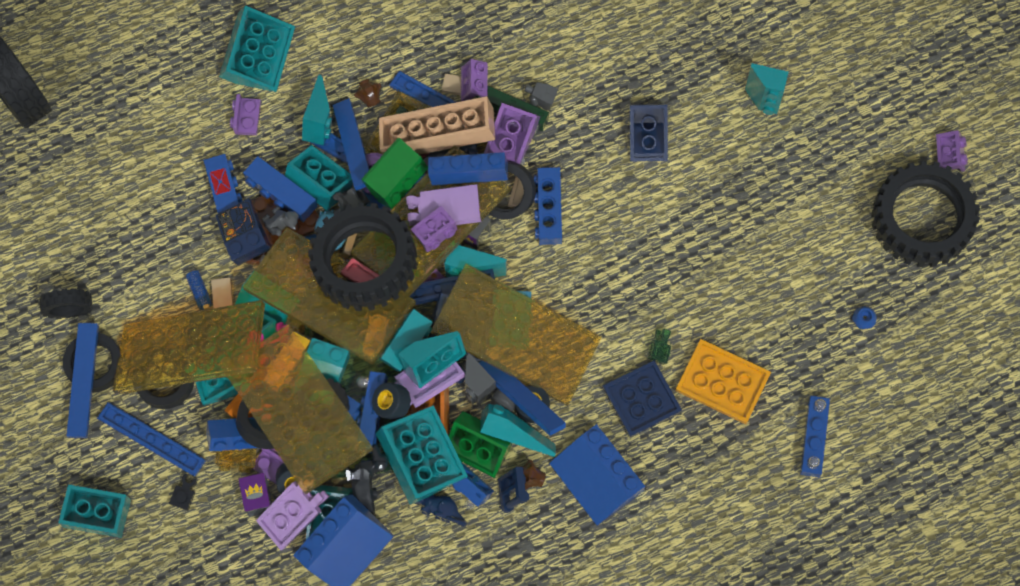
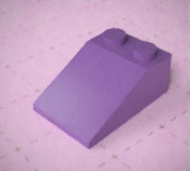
M502 103L494 123L495 140L488 141L484 154L505 152L507 161L521 164L534 136L540 116Z

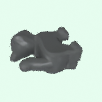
M277 206L272 210L273 214H275L272 218L268 214L262 218L265 228L272 235L280 236L287 226L296 230L298 214L294 211L285 212Z

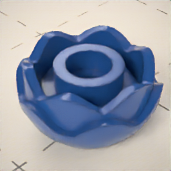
M861 306L854 311L852 320L859 329H870L874 327L877 315L872 308Z

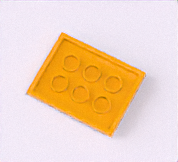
M700 339L675 391L741 423L747 424L771 372Z

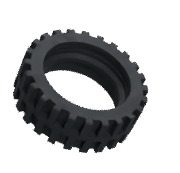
M920 161L918 166L911 162L907 164L905 169L899 167L894 175L890 174L874 200L871 217L874 218L872 223L873 230L877 229L878 231L876 238L878 241L883 240L885 242L883 248L886 252L889 249L894 252L892 257L898 259L900 256L906 259L905 264L910 265L912 261L918 262L917 267H923L925 263H930V267H935L941 261L945 264L952 257L956 258L965 249L976 231V226L980 219L977 216L980 211V205L975 204L978 198L976 192L971 193L970 188L972 185L970 182L964 183L962 181L963 175L960 172L957 175L951 172L952 167L948 165L946 168L939 167V162L934 161L932 165H927V161ZM924 186L943 193L952 202L957 212L956 227L950 236L939 242H923L903 232L893 216V206L901 192L910 187Z
M360 202L358 207L352 208L351 204L345 206L346 210L339 212L337 209L333 211L334 216L330 219L326 216L322 220L324 223L322 228L317 226L315 229L316 238H311L310 245L312 249L308 250V256L311 260L309 262L310 268L326 297L329 296L335 304H338L340 301L343 308L349 309L350 306H354L356 311H362V307H368L369 311L375 310V305L381 304L384 307L388 305L387 301L389 299L397 300L399 298L398 293L401 290L405 292L409 288L407 281H413L415 277L413 269H417V251L405 221H401L399 214L396 212L391 214L390 209L386 206L379 209L377 203L365 206L364 202ZM365 231L383 233L391 238L395 245V258L390 267L377 278L355 283L344 281L334 273L331 266L332 255L339 244L346 238Z

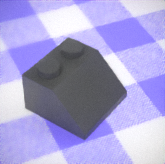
M469 353L466 356L465 392L467 394L465 396L472 404L476 403L480 406L495 393L496 381Z

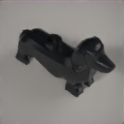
M377 444L372 447L371 460L360 461L353 469L349 466L345 467L347 481L352 480L351 485L354 497L375 517L374 500L378 499L376 487L372 488V477L376 473L385 470L388 466V458L380 452Z

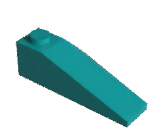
M488 404L482 410L480 433L555 457L556 444L509 410L497 404Z

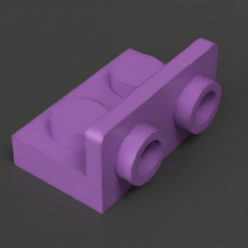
M470 59L461 67V101L471 100L475 96H487V62Z
M241 94L236 95V100H233L232 103L234 117H231L230 127L233 128L235 134L257 136L261 108L260 99L242 98Z
M959 130L936 134L939 167L946 168L948 165L952 169L959 168L961 172L965 171V165L968 164L966 153L964 154V147L967 146L965 136H962Z
M440 206L410 230L423 245L425 251L429 252L438 248L440 243L446 238H451L457 231V226L452 217Z
M261 449L262 452L251 468L259 474L264 473L267 479L276 484L275 475L278 467L291 459L286 456L283 459L278 455L279 452L276 449Z

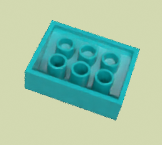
M245 5L237 14L219 77L235 84L277 92L295 26Z
M434 405L382 426L376 433L410 505L468 477Z

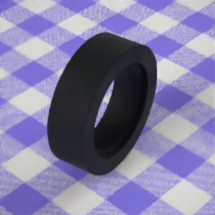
M507 161L508 172L520 179L524 189L523 198L516 207L506 209L494 203L489 192L491 181L478 182L477 184L480 205L489 215L497 219L508 220L522 215L531 207L536 195V185L531 173L521 164Z
M98 333L97 346H102L110 351L112 363L105 375L94 379L92 393L101 392L112 387L119 380L124 369V357L121 349L113 339L102 333ZM77 338L68 345L63 355V369L71 382Z
M158 349L146 354L138 362L134 371L133 382L137 393L145 403L157 409H170L182 404L190 396L194 387V373L183 355L170 349ZM170 362L176 364L182 371L180 387L168 396H156L150 393L146 386V377L149 371L159 363Z
M269 388L254 390L247 394L239 405L236 417L237 430L241 437L254 447L261 449L278 448L287 443L294 434L298 420L296 406L291 398L281 391ZM258 405H272L282 411L286 424L277 432L264 433L258 431L250 424L248 413Z

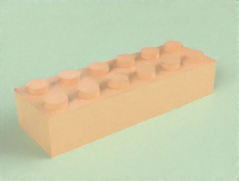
M486 96L379 118L380 151L384 154L397 138L402 139L418 155L495 140L493 106Z

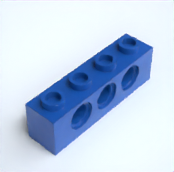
M560 167L538 168V175H534L535 185L538 186V192H536L534 203H538V210H535V221H539V227L535 228V239H539V245L562 244ZM549 186L552 190L545 191L543 188ZM545 204H551L553 207L550 209H546L543 206ZM549 221L552 222L553 225L547 227L544 225V223Z

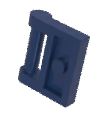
M515 467L498 478L500 505L504 513L511 512L515 506L529 500L530 496L525 491L526 477L523 473V467ZM516 492V497L510 500L509 496Z

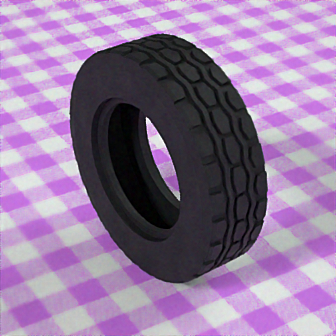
M0 36V99L24 128H29L42 119V117L49 114L52 108L27 70Z

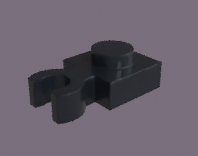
M184 474L182 476L183 485L182 487L176 485L169 504L188 511L195 496V492L191 488L196 486L198 479L194 477L191 483H187L188 475Z

